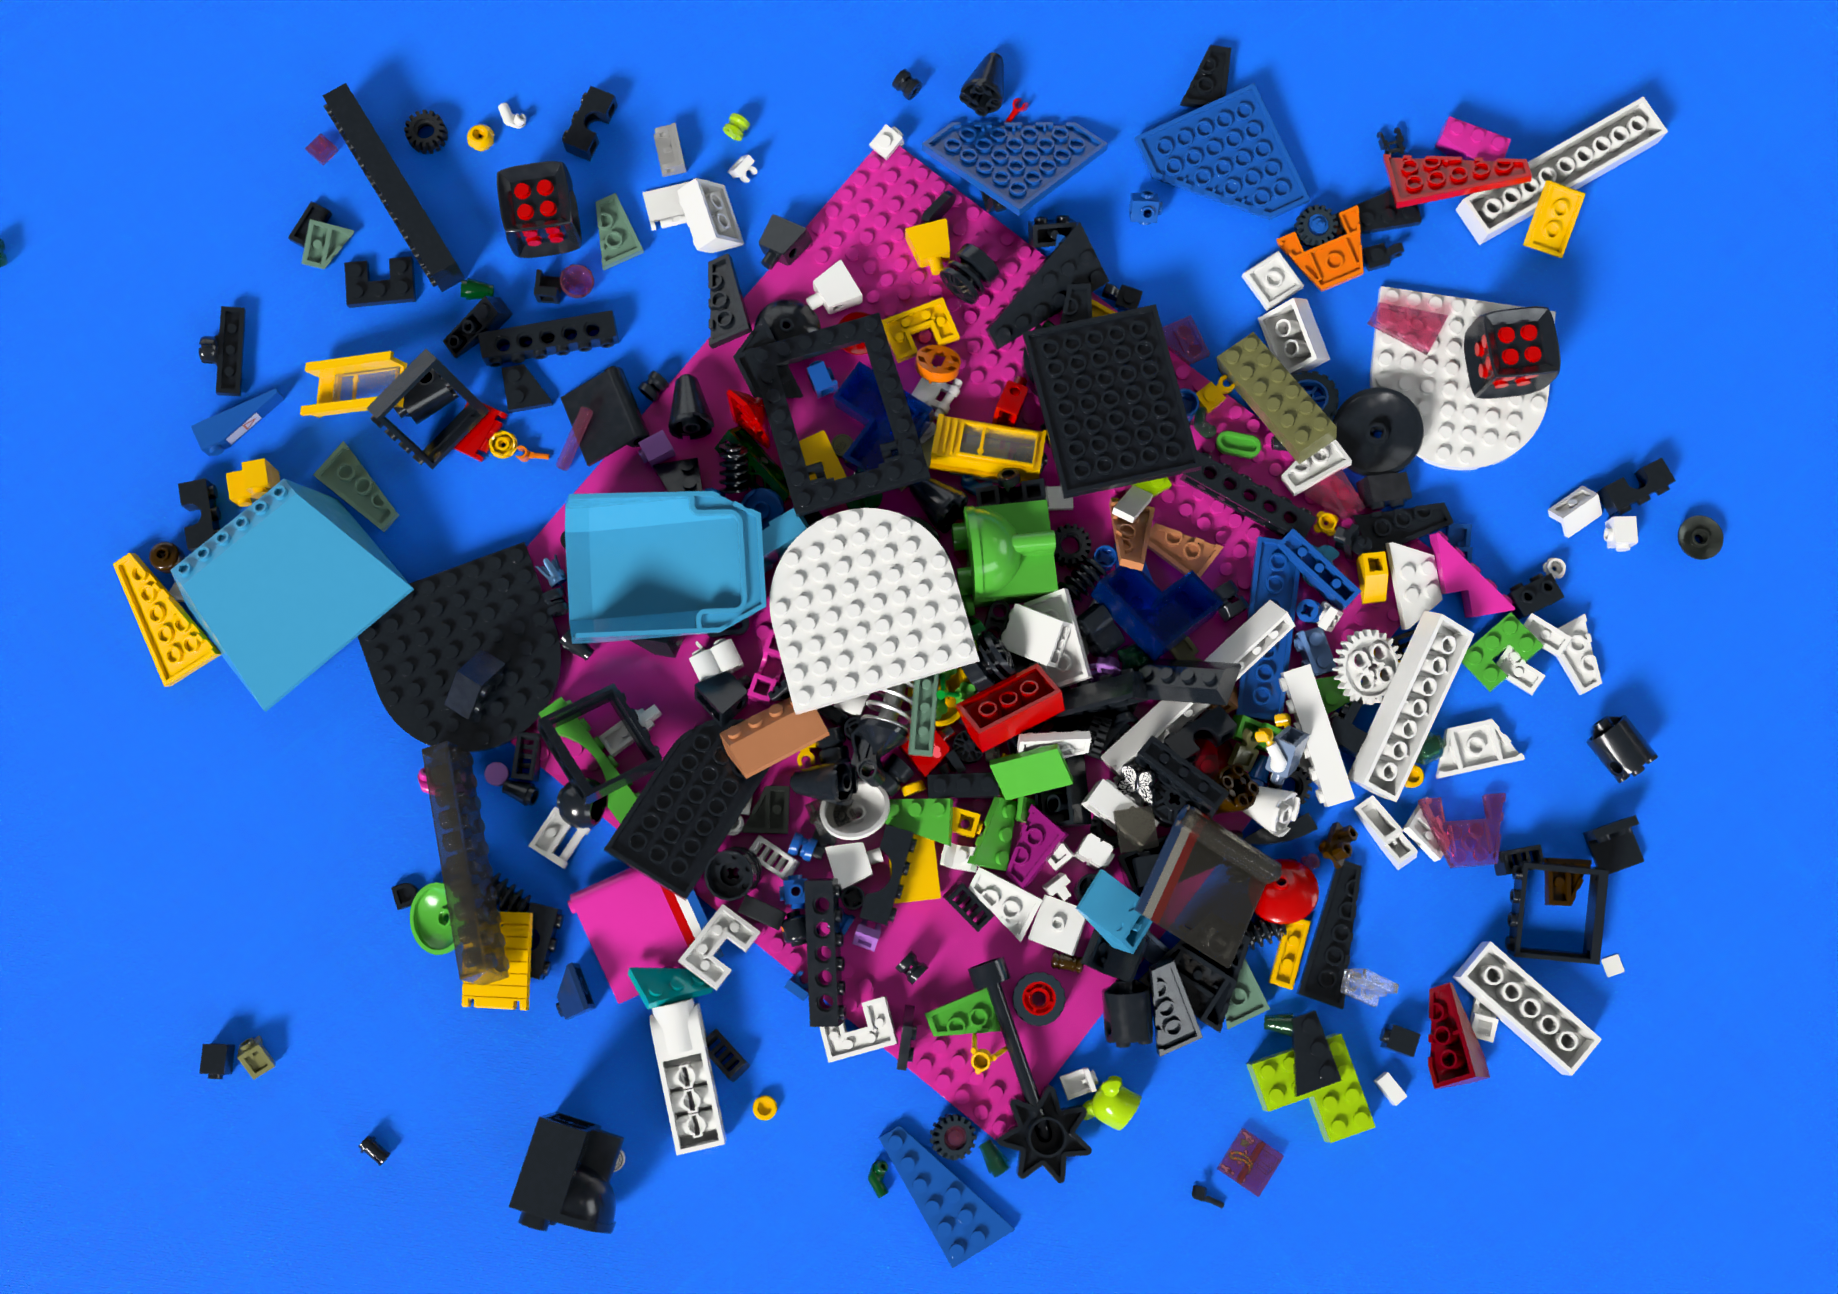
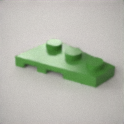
M987 988L924 1013L933 1036L1001 1031Z

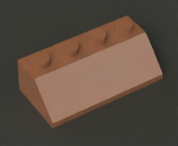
M791 697L719 733L727 755L746 779L829 736V732L817 709L796 715Z

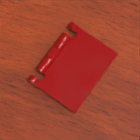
M484 403L482 404L490 412L453 448L479 462H483L484 457L477 454L480 450L487 454L490 449V438L499 432L503 426V423L496 420L499 416L505 420L508 417L506 413Z

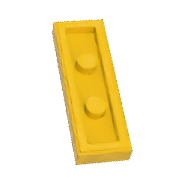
M1302 919L1295 923L1285 924L1287 935L1281 933V941L1278 944L1268 983L1293 990L1311 921Z

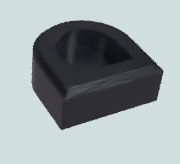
M410 883L391 887L397 910L411 907L416 894L419 892L418 888Z

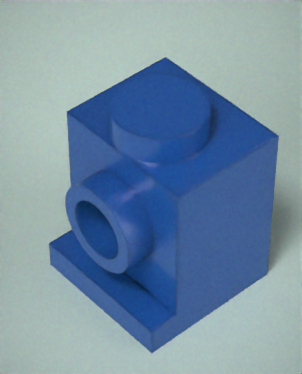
M814 361L807 367V375L817 399L838 391L837 380H835L831 368H826L824 361Z

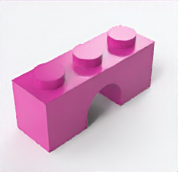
M772 629L769 631L763 648L758 672L754 674L747 694L750 700L772 706L773 700L769 698L767 693L775 691L774 688L779 686L784 672L774 630Z

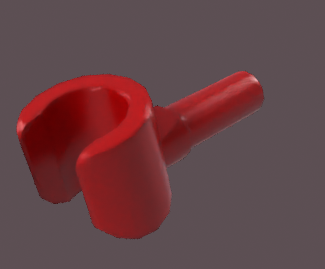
M1016 98L1013 101V110L1005 122H1012L1019 111H1026L1028 103L1025 102L1019 108L1018 104L1022 99Z

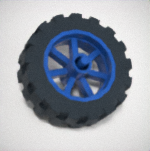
M1301 371V374H1293L1294 379L1304 390H1312L1306 392L1315 402L1325 401L1321 409L1332 421L1333 416L1337 414L1339 393L1338 389L1335 388V383L1332 380H1328V376L1325 374L1320 375L1317 371H1312V373ZM1316 392H1319V393H1321V395H1322V396L1314 397V395H1315Z

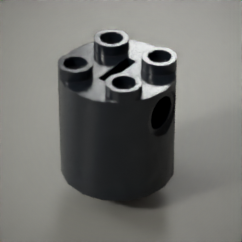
M432 368L404 396L403 408H393L401 419L405 416L412 417L415 423L419 424L459 396Z
M1626 715L1620 717L1606 716L1592 726L1593 735L1586 742L1618 783L1625 781L1630 777V774L1633 777L1645 770L1643 766L1645 763L1649 764L1658 758V755Z
M1116 979V982L1102 990L1106 1041L1116 1043V1047L1119 1048L1130 1047L1131 1043L1134 1042L1151 1044L1153 1042L1150 988L1136 979L1131 983Z

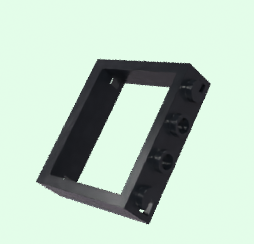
M427 349L366 408L373 415L370 419L379 428L385 426L387 429L384 432L394 441L397 439L401 440L398 444L408 454L413 451L415 454L412 457L420 465L425 462L432 470L490 412ZM433 368L468 405L422 451L385 416Z
M614 683L538 719L537 730L584 806L655 771L661 765L663 758L659 753V747L652 744L647 728L642 727L638 722L639 718L636 711L626 703L627 699L624 692L621 693ZM610 702L647 761L592 789L555 728Z
M1516 860V865L1512 869V877L1515 879L1514 889L1510 891L1512 910L1509 912L1507 919L1508 926H1510L1509 936L1505 940L1507 953L1514 957L1600 965L1609 870L1601 867ZM1528 869L1590 875L1583 953L1521 947Z

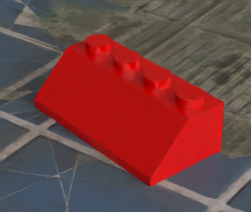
M1038 663L956 704V709L971 739L982 753L1065 710L1062 691Z

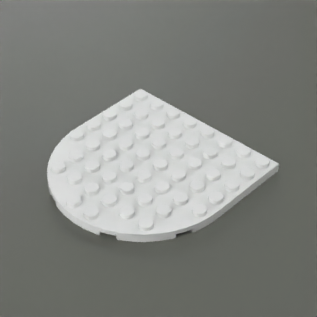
M1383 286L1379 288L1370 369V388L1381 387L1396 390L1407 396L1418 408L1423 421L1424 438L1417 457L1423 459L1424 462L1450 470H1475L1495 465L1520 450L1537 431L1547 408L1550 384L1540 391L1521 396L1493 399L1476 398L1471 390L1464 355L1465 332L1479 316L1497 310L1521 308V306ZM1550 311L1555 323L1556 311Z
M877 508L850 509L832 514L817 521L803 531L788 547L776 568L770 589V616L796 715L980 661L950 560L938 540L922 525L909 517Z

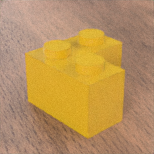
M265 458L241 462L242 470L226 473L229 499L240 507L252 505V502L257 501L280 482L279 471Z

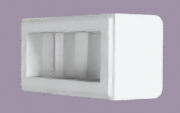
M758 835L749 850L757 854L763 844L767 845L758 857L761 865L781 879L788 880V876L794 874L800 862ZM774 850L773 854L770 856L768 861L765 862L764 860L766 859L770 851ZM779 855H781L782 858L776 867H772ZM789 860V862L787 863V865L785 866V868L783 869V871L780 872V871L782 870V868L784 867V865L786 864V862Z

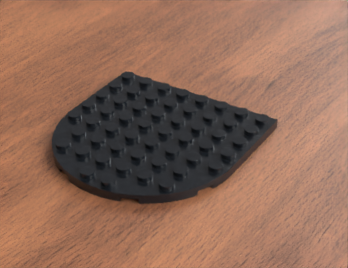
M525 542L410 583L414 590L358 635L377 693L386 711L405 732L426 745L450 752L470 753L500 747L516 739L518 732H525L536 720L540 719L538 713L548 707L554 697L561 675L562 649L559 642L560 637L552 615L548 617V606L542 598L544 592ZM483 649L506 663L502 672L505 675L498 686L493 685L489 694L484 698L486 704L479 714L475 713L471 718L467 719L447 707L445 702L457 671Z

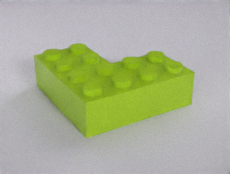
M1342 1033L1325 1036L1342 1081L1295 1097L1293 1048L1246 1064L1262 1110L1269 1112L1309 1098L1325 1142L1333 1143L1376 1127Z

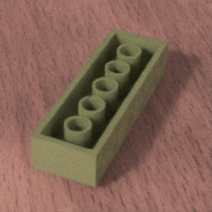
M1254 332L1217 356V365L1220 373L1227 376L1226 380L1231 385L1234 383V389L1298 464H1301L1336 440L1337 426Z

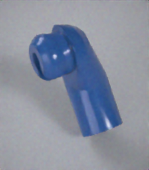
M963 475L961 478L963 489L975 496V488L993 486L992 480L979 483L972 478V475Z

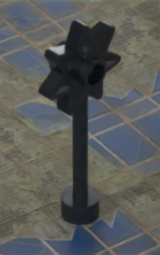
M999 957L975 965L968 969L975 990L987 988L1025 1102L1014 1097L1009 1099L1008 1103L1016 1125L997 1135L996 1141L1001 1146L1019 1151L1016 1174L1019 1178L1025 1179L1043 1166L1058 1183H1063L1066 1174V1157L1090 1155L1092 1152L1091 1147L1075 1133L1086 1116L1087 1109L1082 1105L1060 1108L1055 1088L1051 1085H1046L1039 1096L1000 983L1011 978L1004 957Z

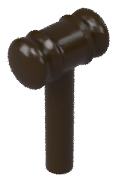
M1054 952L1051 957V967L1053 969L1058 968V970L1062 969L1081 973L1084 967L1081 964L1083 957L1077 958L1076 955L1071 956L1066 953L1058 954Z

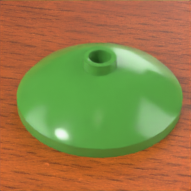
M437 882L424 886L419 890L412 902L410 926L416 942L422 949L434 955L447 954L454 951L462 943L468 927L466 904L461 894L447 883Z

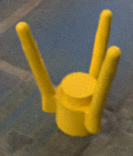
M973 1033L970 1051L973 1054L971 1064L975 1069V1073L979 1075L987 1070L992 1061H995L999 1056L1008 1051L1007 1047L1004 1046L994 1054H991L986 1049H978L977 1033Z

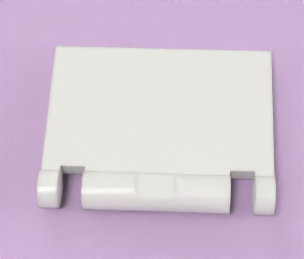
M689 182L642 192L652 231L656 230L655 222L660 221L662 229L687 223L677 190Z

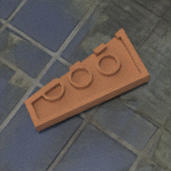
M1111 497L1109 507L1119 565L1142 571L1155 508L1146 506L1136 520L1130 523L1112 514L1113 508L1121 499Z

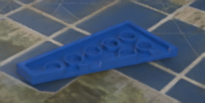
M900 1125L879 1137L952 1269L1015 1230Z

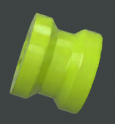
M732 113L729 117L730 121L724 125L723 131L730 138L741 141L744 137L743 133L745 130H748L750 123L743 116Z

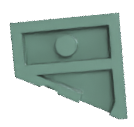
M310 219L301 264L324 270L354 234V230Z

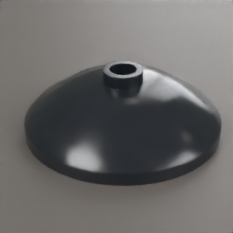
M781 299L768 304L759 313L754 325L755 328L760 319L765 318L776 342L821 329L820 321L814 310L812 311L807 304L795 299ZM785 323H789L791 326L790 328L785 329L783 328V325Z

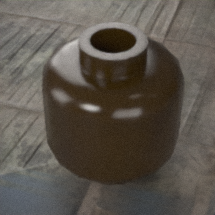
M160 542L152 547L149 559L157 570L166 574H172L170 570L185 559V555L175 544Z

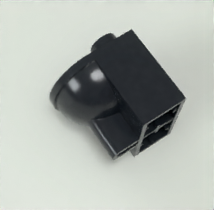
M559 1112L540 1116L509 1204L510 1208L521 1211L518 1223L541 1231H547L549 1225H556L557 1222L586 1231L612 1233L616 1224L614 1221L616 1200L610 1181L624 1138L600 1130V1125Z

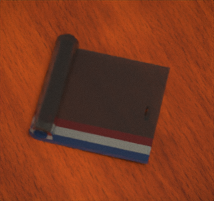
M1187 804L1178 813L1134 910L1224 967L1230 968L1265 885L1279 880L1282 875V865Z

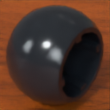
M585 777L592 789L601 785L595 779ZM568 781L557 797L559 814L563 821L572 827L582 829L593 827L603 817L607 795L584 806Z

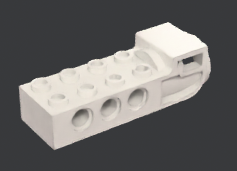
M693 998L652 1008L653 1014L650 1015V1027L676 1155L724 1145L727 1139L706 1043V1032L700 1003L694 1004Z

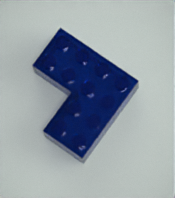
M859 361L833 395L835 406L865 425L843 455L845 465L857 474L879 468L878 464L884 463L880 444L894 441L873 370ZM904 390L920 440L935 419L934 410ZM898 450L891 452L892 456L899 455Z
M1119 566L1099 580L1091 593L1095 601L1107 608L1116 623L1154 662L1213 618L1224 603L1192 570L1164 591H1161L1143 571Z

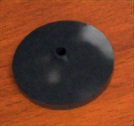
M1377 387L1362 390L1349 397L1340 406L1333 419V423L1337 426L1336 440L1352 460V464L1347 468L1364 477L1402 471L1413 462L1423 443L1424 426L1418 408L1407 396L1393 389ZM1376 432L1382 433L1381 438L1376 439L1374 434Z

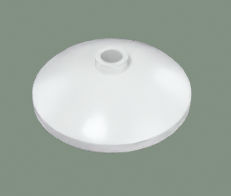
M858 778L857 793H853L851 799H854V801L850 804L847 812L848 818L852 821L838 827L835 823L838 819H834V815L835 817L837 816L835 812L839 811V805L826 801L821 803L820 818L823 826L833 836L845 840L862 839L875 833L885 823L890 812V800L885 789L881 786H869L861 778ZM851 810L857 819L850 817ZM840 813L839 819L843 817V813Z

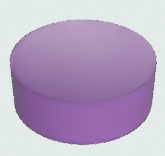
M493 762L485 769V779L493 786H501L509 779V769L500 762Z

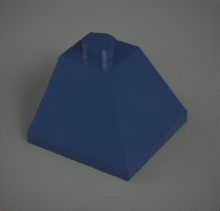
M578 963L567 964L557 995L559 1002L556 1003L559 1015L561 1017L564 1016L565 1020L596 1009Z

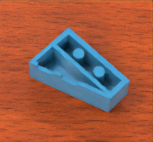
M794 508L768 522L769 526L762 530L764 573L769 571L776 561L781 560L791 543L810 527L803 516H796Z

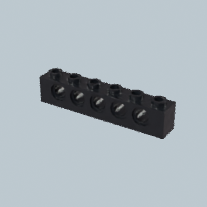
M612 310L478 333L482 359L486 366L498 367L506 362L521 363L525 359L530 358L544 359L547 355L553 354L563 356L577 350L586 352L600 346L602 348H610L614 344L619 343L616 320ZM594 329L599 330L597 335H589L590 331ZM569 334H577V336L574 339H567V336ZM548 337L555 338L551 343H544ZM532 341L529 347H522L524 342ZM503 345H510L508 350L500 351Z
M1197 451L1201 470L1184 473L1180 478L1185 483L1283 538L1293 528L1303 538H1306L1316 520V517L1308 509L1299 508L1293 505L1290 499L1275 495L1267 486L1257 485L1252 482L1249 476L1232 471V467L1225 463L1216 462L1206 452L1200 453ZM1204 471H1211L1214 474V478L1206 477ZM1224 482H1231L1234 485V489H1227L1224 486ZM1244 493H1251L1254 500H1247L1244 497ZM1264 504L1272 505L1274 511H1267L1264 508ZM1284 515H1290L1294 522H1286Z
M838 878L808 879L804 881L810 1027H838L847 1016L846 1005H843L842 997L846 992L845 981H842L841 972L844 971L845 960L841 956L840 948L844 944L843 932H840L843 911L842 908H839L838 899L842 896L841 884H838ZM821 897L828 900V910L821 908L819 904ZM822 922L829 924V934L822 932L820 928ZM823 946H827L831 950L830 958L823 956L821 952ZM824 970L831 973V982L824 980L822 976ZM824 995H829L832 997V1006H828L824 1003Z

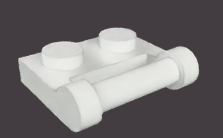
M554 807L529 844V847L565 869L569 864L567 862L584 835H588L591 829L576 828L577 831L558 857L554 852L571 826L563 821L559 814V808Z

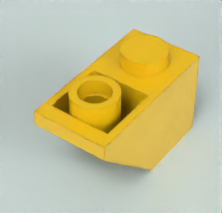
M1385 551L1362 553L1356 559L1362 604L1385 602L1389 574Z

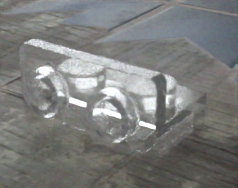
M1345 969L1340 991L1369 1006L1377 1007L1379 996L1386 997L1387 994H1397L1399 984L1367 969Z

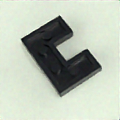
M412 257L390 258V280L370 281L369 263L367 261L344 263L346 303L349 308L416 302L414 260Z

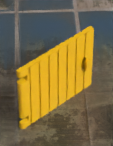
M467 911L468 927L464 939L462 1007H471V999H474L475 1008L516 1010L517 1001H520V1010H529L533 913Z

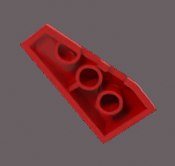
M729 389L726 393L733 421L737 425H741L748 434L768 449L770 447L769 420L763 400L759 397L754 398L747 393Z

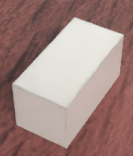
M1383 1072L1373 1081L1394 1106H1397L1408 1097L1389 1072Z

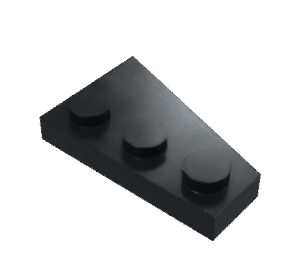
M1316 1010L1291 1018L1295 1097L1342 1081Z

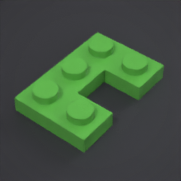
M1509 613L1467 649L1461 663L1489 692H1492L1508 678L1493 659L1510 646L1527 662L1544 645L1512 613Z

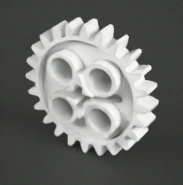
M1370 629L1354 631V635H1347L1348 642H1340L1343 650L1336 649L1340 656L1333 659L1334 662L1338 663V666L1332 668V670L1338 671L1339 675L1335 676L1334 680L1341 681L1337 688L1345 689L1343 695L1350 696V701L1355 700L1361 704L1368 705L1382 702L1400 664L1398 659L1402 657V654L1395 653L1399 646L1392 645L1394 639L1386 638V633H1379V630Z

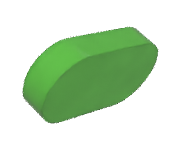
M1234 431L1221 432L1215 442L1216 448L1220 453L1246 459L1256 457L1261 450V442L1256 436Z

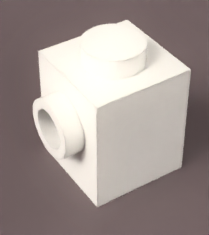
M1614 516L1605 522L1604 540L1607 542V548H1616V551L1622 552L1630 550L1632 546L1638 543L1636 516Z

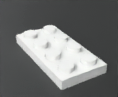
M1063 588L1024 603L1025 606L1072 623L1057 668L1041 664V668L1059 689L1092 678L1068 589Z

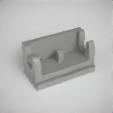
M676 123L656 128L654 139L662 176L686 173Z

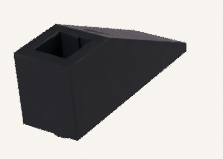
M484 296L449 333L443 342L453 356L458 358L479 343L478 333L500 329L513 314L500 297Z

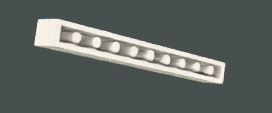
M1269 600L1204 661L1239 663L1241 669L1237 677L1238 680L1294 628L1295 624L1287 611ZM1159 701L1155 707L1101 756L1102 760L1120 779L1124 778L1121 773V768L1124 765L1132 764L1139 772L1142 768L1135 763L1137 753L1152 735L1163 743L1164 738L1168 734L1180 731L1188 721H1194L1211 704Z

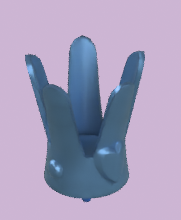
M556 554L552 563L549 559L544 558L543 562L546 567L535 566L548 579L549 585L552 588L558 586L564 588L562 584L567 581V577L560 567Z

